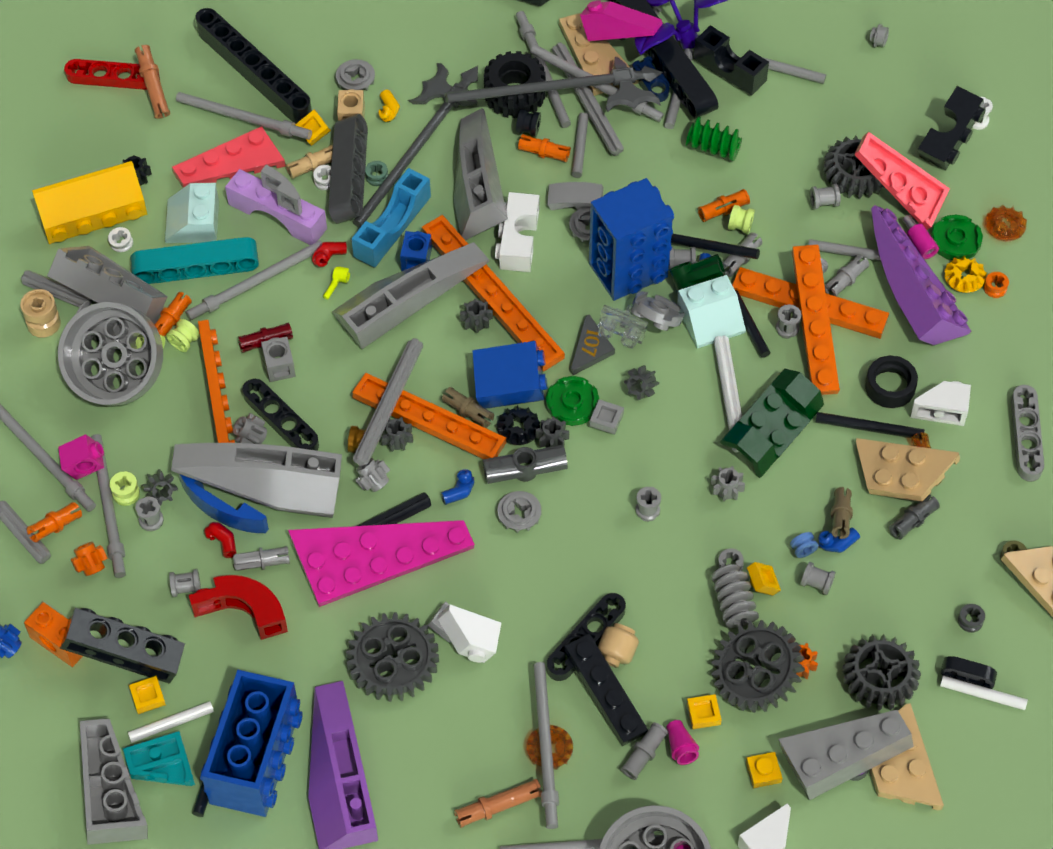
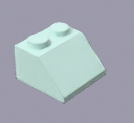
M190 183L168 199L165 243L217 241L219 198L216 183Z
M727 275L678 290L677 305L681 308L679 313L684 312L683 322L697 349L713 344L717 336L725 335L728 338H732L746 333L738 296Z

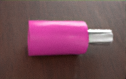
M906 215L903 218V222L909 229L907 236L924 259L933 257L939 251L936 241L923 224H916L910 215Z

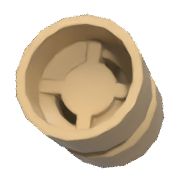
M35 289L23 296L20 307L28 331L33 336L39 338L49 337L56 333L60 328L61 320L53 295L47 290Z

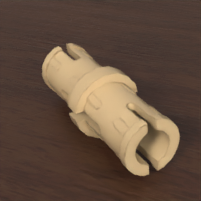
M330 145L315 153L309 152L305 154V157L286 164L290 178L294 179L304 173L314 172L318 166L331 163L333 146Z

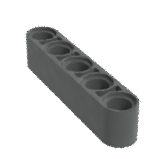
M361 114L339 120L334 126L329 213L332 220L337 224L357 218L363 212L368 127Z

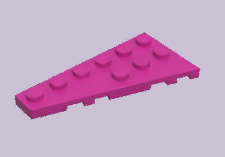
M464 520L288 530L318 607L473 549L475 545Z

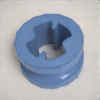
M811 532L802 533L790 542L792 549H796L795 555L797 558L809 556L818 549L819 545L813 540L814 536Z

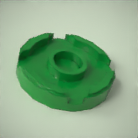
M957 214L941 218V221L934 224L931 233L932 238L939 246L937 253L948 260H953L954 257L961 259L964 255L966 259L974 257L980 250L983 234L978 224L975 225L971 222L972 219Z
M577 376L560 378L557 380V383L550 386L546 396V406L551 417L554 416L560 422L565 421L566 425L569 426L582 425L590 421L599 401L598 391L595 386L589 384L588 380L583 377Z

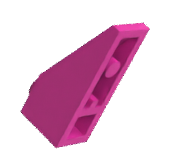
M592 1L580 14L588 41L654 36L663 24L660 18L611 1Z

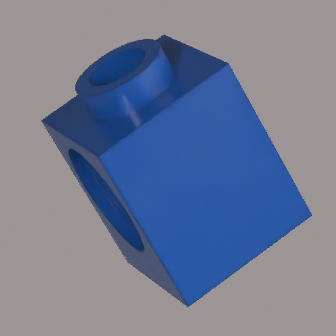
M405 231L400 254L401 271L430 260L432 252L431 234L420 231Z

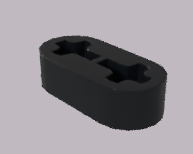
M948 656L943 660L941 675L993 689L997 671L981 663Z

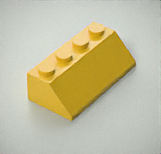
M132 161L32 190L49 244L62 242L68 238L88 234L98 229L112 227L115 224L148 215Z

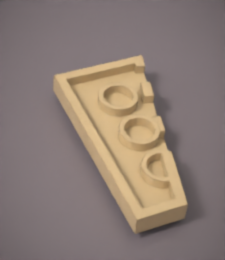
M581 13L560 18L559 27L580 69L593 76L610 74L615 57L625 62L607 40L588 41L580 17ZM589 86L594 96L604 93L593 86Z

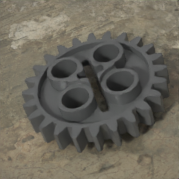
M394 612L392 619H388L387 615L383 613L382 621L378 622L375 617H371V626L362 623L363 633L354 631L355 640H349L348 644L351 650L346 651V656L349 660L347 661V668L352 670L350 672L351 679H358L356 681L358 689L366 686V695L376 691L377 700H380L383 694H387L388 701L391 702L393 695L397 694L399 699L403 701L404 693L408 692L410 696L414 697V688L417 687L419 690L424 691L423 681L432 682V675L430 673H437V665L435 663L439 662V654H437L439 651L438 643H434V633L428 634L427 625L419 628L418 618L413 622H409V614H406L401 620L398 619L397 612ZM396 637L406 638L401 642H396L393 640ZM373 648L380 650L375 654L368 653ZM415 659L418 661L416 664L409 665L406 663L408 660ZM385 671H390L393 673L388 677L380 676V674Z
M760 620L758 627L752 621H749L747 630L738 625L739 633L737 635L729 631L728 635L731 640L729 642L721 640L720 643L724 646V649L715 650V654L720 660H714L711 663L718 669L711 674L717 680L714 685L718 690H721L720 695L724 699L728 698V702L732 706L737 704L742 711L748 706L753 713L756 712L758 705L764 712H767L768 703L777 708V699L779 698L787 702L788 698L785 693L787 691L795 693L796 690L792 686L793 682L800 683L802 681L796 673L805 670L799 664V662L805 659L799 653L802 648L795 642V637L791 633L787 634L788 631L783 626L778 629L774 622H771L767 627L763 620ZM755 645V648L752 652L746 653V650L750 646ZM781 653L776 661H771L775 654ZM736 659H744L746 662L736 661ZM744 671V675L740 679L735 680L736 675ZM770 671H776V672H780V673H779V674H774V673H771ZM770 679L769 684L761 688L762 682Z

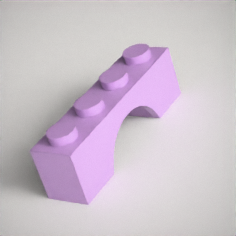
M241 169L237 171L225 186L228 205L248 215L255 210L269 213L285 225L292 237L309 245L317 242L327 230L325 210L301 199L302 213L299 216L279 206L276 193L264 188L261 179Z

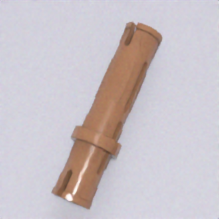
M141 45L143 51L140 50L139 46L135 48L140 65L139 73L144 78L154 110V116L157 119L163 118L162 113L167 117L170 115V110L168 109L158 77L159 68L157 64H154L150 46Z
M533 779L530 782L489 798L480 797L478 802L454 810L455 817H458L456 821L459 827L462 828L483 818L489 820L496 813L541 797L542 790L538 789L541 786L537 779Z

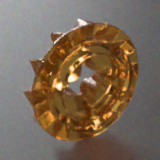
M1004 205L1000 208L993 207L985 219L987 231L999 240H1016L1026 230L1027 219L1023 217L1022 211L1017 212L1014 206L1011 208H1005ZM1003 217L1007 218L1008 222H1011L1009 228L1006 225V223L1002 221Z
M550 725L551 744L557 742L555 745L556 753H552L553 768L557 770L563 764L568 763L569 758L573 754V742L570 735L564 729ZM537 728L527 740V756L530 757L533 765L536 764L542 767L539 728Z

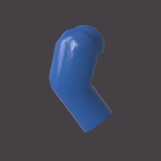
M460 470L457 474L458 481L455 488L441 492L445 505L465 499L470 495L475 483L470 470Z

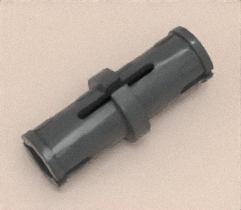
M929 494L923 502L920 501L915 506L908 507L904 511L905 514L889 526L891 534L901 540L912 529L923 525L924 520L939 509L938 500Z

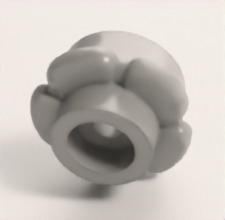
M879 24L877 28H872L870 41L874 42L873 46L875 48L886 45L889 28L883 27L882 24Z

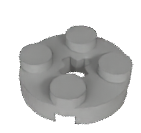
M644 291L636 294L631 310L635 316L640 318L646 317L654 322L653 325L665 331L668 330L669 326H680L685 314L684 312L679 313L681 308L676 303L657 294L654 299L647 297L648 292Z

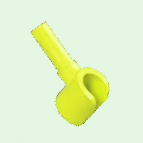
M335 267L333 280L323 295L325 299L328 300L339 282L346 284L349 282V268Z

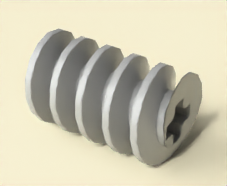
M735 564L721 567L712 574L717 600L720 603V611L723 613L722 619L729 628H738V625L743 627L748 625L749 621L755 622L759 618V613L753 611L756 609V603L751 601L754 595L748 591L751 588V584L746 581L748 574L740 571L741 567Z

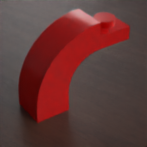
M238 575L218 576L213 578L215 588L200 589L194 594L189 595L194 617L234 608L248 613L253 618L261 640L288 632L284 612L277 597L268 587L254 579Z

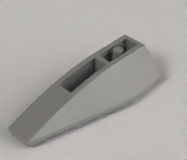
M483 108L462 118L460 123L454 205L460 235L465 240L508 219Z
M474 242L374 282L333 310L332 313L360 348L363 349L489 263V259Z
M251 443L175 444L171 471L276 510L333 518L340 479L342 454Z

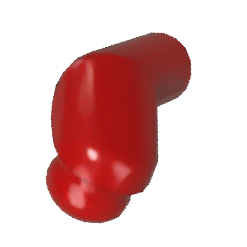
M212 522L205 528L204 534L207 539H218L221 542L223 557L232 558L233 555L237 554L232 531L219 522Z

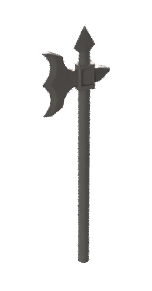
M615 57L610 74L445 93L446 103L612 83L613 86L619 85V90L608 97L606 104L607 112L616 105H626L635 109L637 105L645 101L660 105V100L654 93L639 89L633 83L641 79L651 82L663 72L646 66L640 71H634L633 67H627L625 62Z
M437 63L438 71L436 75L429 80L422 81V93L414 99L407 100L412 104H427L434 98L443 97L444 103L364 206L362 215L354 219L353 223L360 228L367 221L453 107L458 108L459 105H477V100L446 103L445 93L468 90L470 83L478 81V66L461 73L462 80L459 83H455L452 87L447 82L448 70L442 63Z

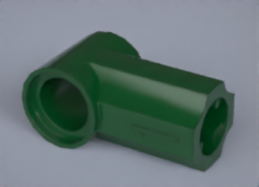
M718 254L693 263L688 261L669 269L677 291L726 275L724 264Z

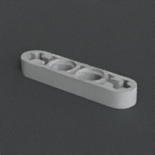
M1020 385L1015 388L1011 399L1017 471L1022 479L1032 482L1041 477L1044 469L1038 395L1033 387ZM1021 395H1024L1028 400L1026 408H1023L1024 403L1023 398L1020 397ZM1029 417L1033 420L1034 424L1025 426L1020 422L1019 418ZM1023 440H1031L1035 443L1036 447L1027 449L1021 442ZM1029 458H1032V468L1035 471H1030V468L1027 467Z

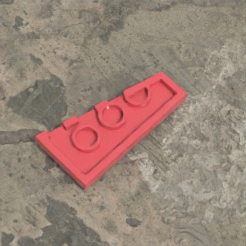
M870 132L866 133L854 155L919 224H923L927 230L930 229L950 188Z

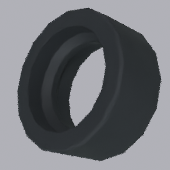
M892 355L880 357L873 361L868 369L865 383L867 395L874 403L882 407H902L909 403L915 395L918 374L915 367L902 357ZM885 372L897 373L907 381V387L902 391H887L876 383V377Z

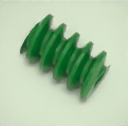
M698 116L691 125L686 146L692 141L694 149L701 145L703 152H707L710 148L712 155H716L720 151L721 158H726L729 154L730 161H734L740 150L742 137H739V129H735L732 135L729 134V126L720 131V123L718 122L713 128H710L709 119L704 125H701V117Z

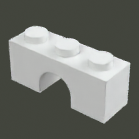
M509 192L508 202H504L508 219L504 223L499 224L498 238H502L501 244H496L495 259H499L501 270L531 272L533 236L521 235L519 232L523 230L537 231L540 195Z

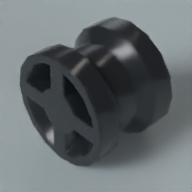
M520 109L516 133L523 134L525 132L529 133L532 137H537L541 123V113L535 112L532 114L528 113L525 109Z

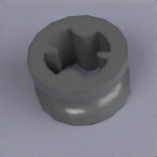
M967 604L960 611L958 624L966 632H977L983 626L985 612L979 605ZM967 614H971V617L975 615L977 617L976 622H972V619L969 622L966 619Z

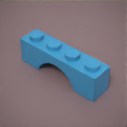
M410 168L405 171L394 185L392 197L383 214L373 223L365 221L352 237L353 257L374 268L378 265L431 198L430 178Z

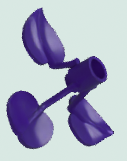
M647 0L650 6H660L670 1L678 23L676 24V29L667 22L661 25L654 36L635 37V45L639 54L642 55L649 48L664 42L673 35L676 41L680 42L682 49L694 48L695 39L698 37L697 32L700 31L698 26L699 8L711 7L728 0H694V24L690 20H682L674 0Z

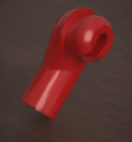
M346 242L321 243L313 253V263L318 267H324L328 264L332 255H346L347 244Z

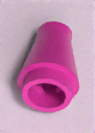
M674 720L668 723L666 730L668 731L672 759L677 761L679 765H687L694 762L699 757L698 744L686 730L681 720Z

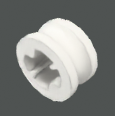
M321 165L314 170V184L318 189L330 190L332 166ZM322 176H328V179L322 180Z
M118 227L109 233L108 241L114 251L125 252L132 247L133 238L128 229ZM120 237L125 238L121 241V243H117V241L120 240Z

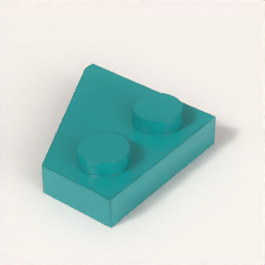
M180 731L123 748L131 779L185 786L195 785Z

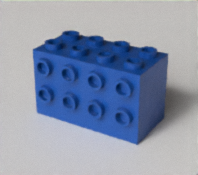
M647 178L638 182L634 181L622 189L608 192L603 197L591 201L589 265L613 301L629 294L638 293L643 288L651 284H658L668 277L674 213L671 207L665 205L662 201L658 188L652 186Z
M237 670L233 684L229 688L225 708L219 718L216 734L210 744L208 758L201 771L200 780L203 781L204 792L207 794L209 804L263 817L267 816L269 808L275 806L277 799L275 788L277 782L282 781L284 778L286 764L283 763L286 754L290 755L294 746L292 735L295 728L299 729L303 717V712L299 710L300 699H297L294 682Z

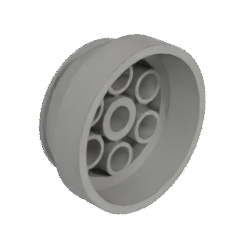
M115 302L96 303L79 311L64 328L58 346L59 368L67 385L81 398L101 405L116 406L127 404L142 397L157 380L163 363L162 340L153 322L141 311ZM117 322H120L122 330L120 334L115 335L114 326ZM97 335L100 342L98 347L93 349L91 341ZM142 335L144 337V344L138 349L136 339ZM119 348L122 352V357L118 362H115L113 355ZM97 362L99 364V372L94 376L91 372V367ZM139 362L144 364V371L141 375H137L135 370ZM117 375L122 379L121 386L118 389L113 385L114 378Z
M644 806L634 809L617 819L606 832L599 849H676L680 845H687L691 849H711V846L700 826L683 812L666 806ZM655 831L664 834L663 842L657 846L648 843L649 835Z

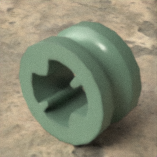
M381 161L368 163L365 168L367 182L372 186H380L388 176L387 165Z

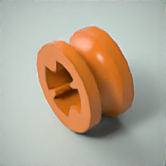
M991 272L988 274L984 284L985 293L993 298L1003 297L1009 285L1008 277L1001 272Z

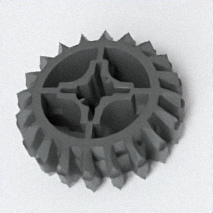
M856 135L853 140L846 136L843 142L837 140L834 146H830L824 158L823 171L826 174V182H831V185L837 184L840 194L847 192L849 198L855 194L859 199L865 194L870 198L873 192L879 194L881 188L885 187L854 155L862 140L858 139Z
M872 634L868 642L862 638L859 640L858 646L853 645L850 648V653H847L845 656V664L842 668V672L845 674L843 678L844 684L849 685V694L857 693L855 698L857 702L863 699L866 700L867 708L872 703L877 704L878 711L882 709L883 704H886L890 710L894 708L895 703L902 706L905 703V699L910 700L913 697V691L918 689V680L921 676V672L917 670L920 665L919 660H913L915 656L914 650L906 652V642L900 646L897 645L896 637L891 639L890 642L886 641L884 634L880 640H876ZM872 657L871 664L866 665L863 669H859V665L864 660ZM898 676H904V680L900 684L891 687L892 680L897 679Z

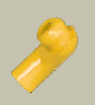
M386 89L380 93V98L385 106H382V111L379 109L378 115L383 121L390 122L396 117L400 105L391 91Z

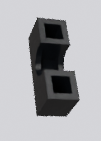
M710 25L695 39L694 59L748 94L753 95L767 81L769 61L750 49L742 57L737 56L730 48V37Z
M956 86L944 106L945 115L956 121L955 127L948 132H939L930 128L918 148L919 157L944 170L950 164L954 165L959 157L960 151L958 150L962 143L966 144L973 133V130H971L975 122L979 123L986 112V109H984V99Z

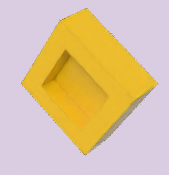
M315 109L295 124L296 126L312 130L311 138L309 140L306 139L311 146L331 131Z
M754 562L747 567L751 577L750 583L756 592L773 596L781 591L772 566Z
M157 676L129 685L138 714L166 705Z
M716 694L687 699L692 730L721 725L722 720Z
M775 752L746 758L753 789L782 783L783 778Z

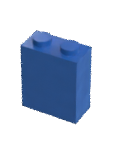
M536 341L472 350L476 399L480 406L487 409L544 400L543 390L548 389L546 374H542L541 366L546 365L543 350H539Z

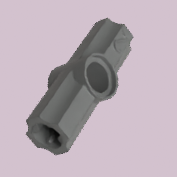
M563 445L537 450L521 447L514 454L483 459L484 475L487 484L511 479L528 482L533 480L538 474L568 469L566 452ZM522 463H528V464H530V465L523 466V465H520V464H522Z

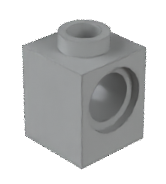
M271 338L268 341L261 342L269 382L296 377L288 338Z

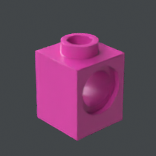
M86 434L58 447L61 470L76 480L104 468V449L102 445Z

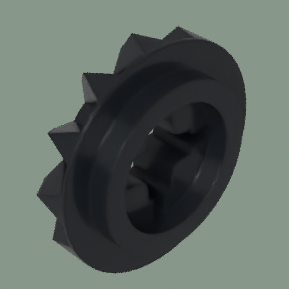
M518 405L511 410L507 408L504 414L499 415L497 423L499 435L506 437V442L513 445H524L532 442L536 438V429L540 428L537 413L531 412L529 407L523 409ZM514 419L519 423L523 422L524 430L519 426L513 427Z

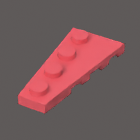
M261 126L173 166L172 169L179 183L184 188L190 183H216L217 179L225 177L232 179L239 169L245 172L254 171V174L260 173L266 164L270 167L276 166L277 168L285 167L286 165L284 158Z

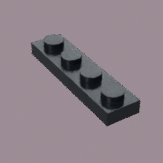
M590 633L564 647L566 655L621 746L645 735L648 732V728Z

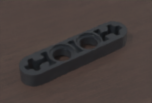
M256 378L244 383L242 390L246 403L291 447L318 451L319 441L316 432L268 385ZM250 391H260L262 400L260 401V397L256 393L251 394ZM270 404L279 406V410L275 413H267L265 408ZM287 421H294L297 424L292 430H285L282 428V425ZM300 433H301L302 438H303L305 441L308 442V441L311 440V444H310V445H308L307 443H304V444L302 445V440H301V437L299 436Z
M617 593L605 595L549 656L547 660V673L551 679L563 681L569 678L575 671L569 658L565 661V670L562 668L555 670L554 663L560 665L565 660L566 653L564 647L590 633L598 646L604 630L609 626H614L615 623H618L623 618L626 602L621 595ZM608 604H609L610 606H613V605H615V604H618V610L612 609V610L608 613V620H607V618L605 617V615H606L607 612H608ZM597 621L603 625V629L597 633L591 632L587 627L588 624Z

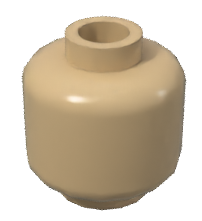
M615 623L614 626H609L604 630L598 648L607 663L612 667L618 668L620 664H629L632 661L639 640L635 636V630Z

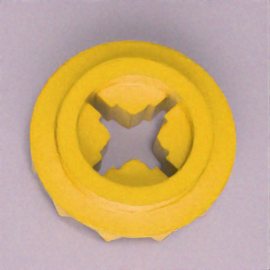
M964 255L961 259L954 257L950 263H947L944 277L947 284L954 290L971 293L979 290L984 285L987 272L984 271L983 264L977 263L975 258L972 260L966 259ZM969 269L970 274L966 275V277L964 276V278L961 279L962 272Z

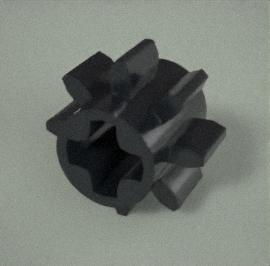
M133 155L126 160H122L123 163L132 161L140 186L148 183L147 176L152 175L151 167L147 165L146 158L141 159Z

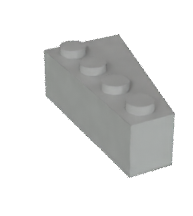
M90 246L58 248L47 275L97 303L115 302L131 306L144 313L153 324L157 322L168 297Z
M898 710L779 739L782 752L809 800L914 747L912 734Z
M110 719L80 721L87 844L148 839V825L141 811L137 794L131 783L130 775L121 755Z

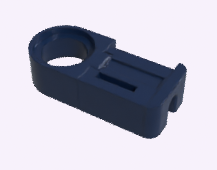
M650 56L643 58L641 63L639 60L632 63L634 71H640L644 66L655 69L652 65V57ZM663 73L651 82L645 79L639 80L641 88L644 91L654 93L660 102L668 98L669 83ZM659 86L664 88L665 91L655 93L651 89Z

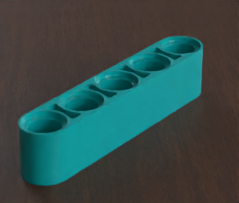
M249 237L139 250L130 256L131 273L148 284L249 272L259 266L257 243L253 238Z

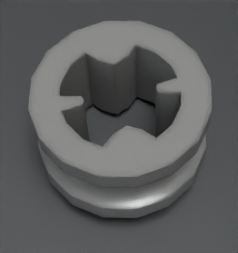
M730 548L721 552L718 559L719 568L726 566V559L732 558L733 561L736 559V565L741 567L740 571L743 570L744 559L740 551Z

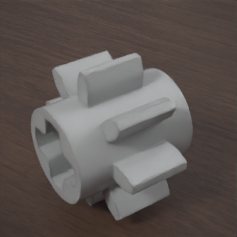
M249 413L247 418L244 416L240 417L233 428V433L237 435L235 441L238 443L262 444L267 435V429L263 427L265 421Z
M371 458L367 465L363 467L358 466L356 469L360 476L355 480L363 490L366 489L368 491L371 489L373 492H376L389 481L386 473L390 469L383 460L377 459L375 461Z
M733 466L725 469L720 467L718 476L714 475L711 478V484L714 485L713 495L718 494L723 501L732 498L737 500L738 491L744 492L745 483L742 482L743 473H738L734 470Z

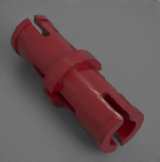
M288 322L268 329L263 327L260 328V331L238 336L241 352L244 353L262 347L261 342L268 341L271 338L287 337L288 339H293L292 329Z

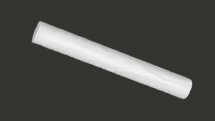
M944 675L940 687L1021 710L1026 709L1028 701L1025 698Z
M209 701L128 732L131 743L213 713L214 710Z

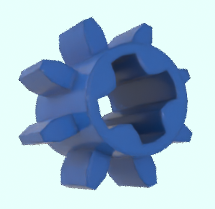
M11 623L8 626L5 624L4 627L0 625L1 658L4 656L11 658L22 644L18 637L21 631Z

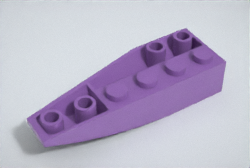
M874 205L871 211L880 259L896 301L918 339L932 345H937L968 335L972 332L966 323L968 319L957 308L954 295L946 290L896 221L897 217L888 208L883 209Z
M343 681L316 686L314 692L308 799L319 849H345L378 841L376 823Z

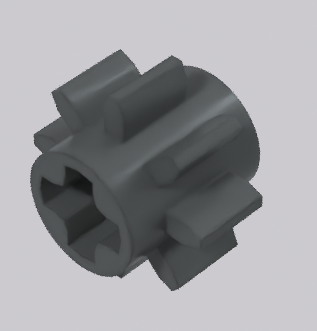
M474 299L469 303H464V311L460 312V321H465V329L470 328L476 331V333L484 328H489V320L493 319V310H488L487 301L483 303L480 300Z
M645 365L639 367L638 371L635 368L628 371L631 377L624 381L629 390L628 395H637V399L641 400L645 398V395L651 397L655 394L652 388L659 385V382L656 381L655 371L646 370Z
M554 416L546 421L541 420V428L536 429V438L540 439L539 447L545 446L548 448L559 445L564 447V440L569 439V431L565 430L566 422H560Z
M403 417L389 419L382 433V445L388 444L392 452L401 449L404 451L407 442L413 443V434H411L412 424L406 425Z
M158 469L157 474L152 476L147 474V484L141 485L144 491H149L145 497L156 498L160 506L162 501H172V492L178 490L177 486L171 483L174 480L172 474L164 476L160 469ZM160 485L162 487L164 486V488L162 490H159L158 488H156V486Z

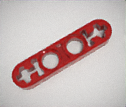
M72 59L64 66L66 78L73 84L147 90L144 78L139 73V64ZM99 70L106 71L104 76L97 77L94 75ZM123 72H128L131 74L128 78L121 79L118 77L119 74Z

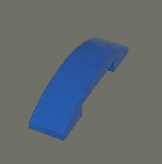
M178 474L182 487L189 498L199 509L214 520L245 532L266 533L269 530L266 516L245 502L236 510L204 490L203 482Z

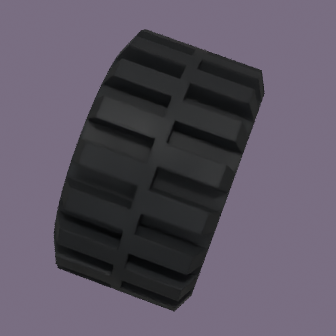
M509 51L506 52V55L499 54L496 56V60L491 59L489 66H486L484 69V88L509 86L508 84L511 83L526 84L546 81L543 64H539V60L536 57L531 58V54L526 53L524 55L521 51H516V53ZM546 91L485 98V101H487L490 109L494 108L495 113H503V117L507 118L509 115L513 116V118H518L520 109H525L528 113H535L537 107L542 106Z

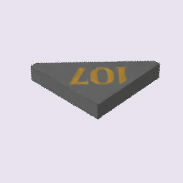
M590 315L585 317L571 366V373L573 375L615 354V348Z

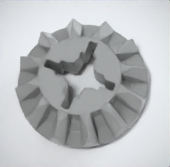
M359 59L349 60L341 64L336 71V81L340 88H345L346 90H368L369 85L374 84V68L366 61ZM359 73L360 78H356L352 81L351 77H355L356 74L358 75Z
M584 207L575 211L569 221V229L572 231L573 237L580 238L582 242L590 240V230H586V225L590 223L591 207Z
M511 492L505 495L498 504L499 522H502L506 529H515L517 533L523 529L529 531L533 525L538 524L541 516L540 502L534 495L528 492ZM515 505L521 511H524L523 519L518 514H515Z

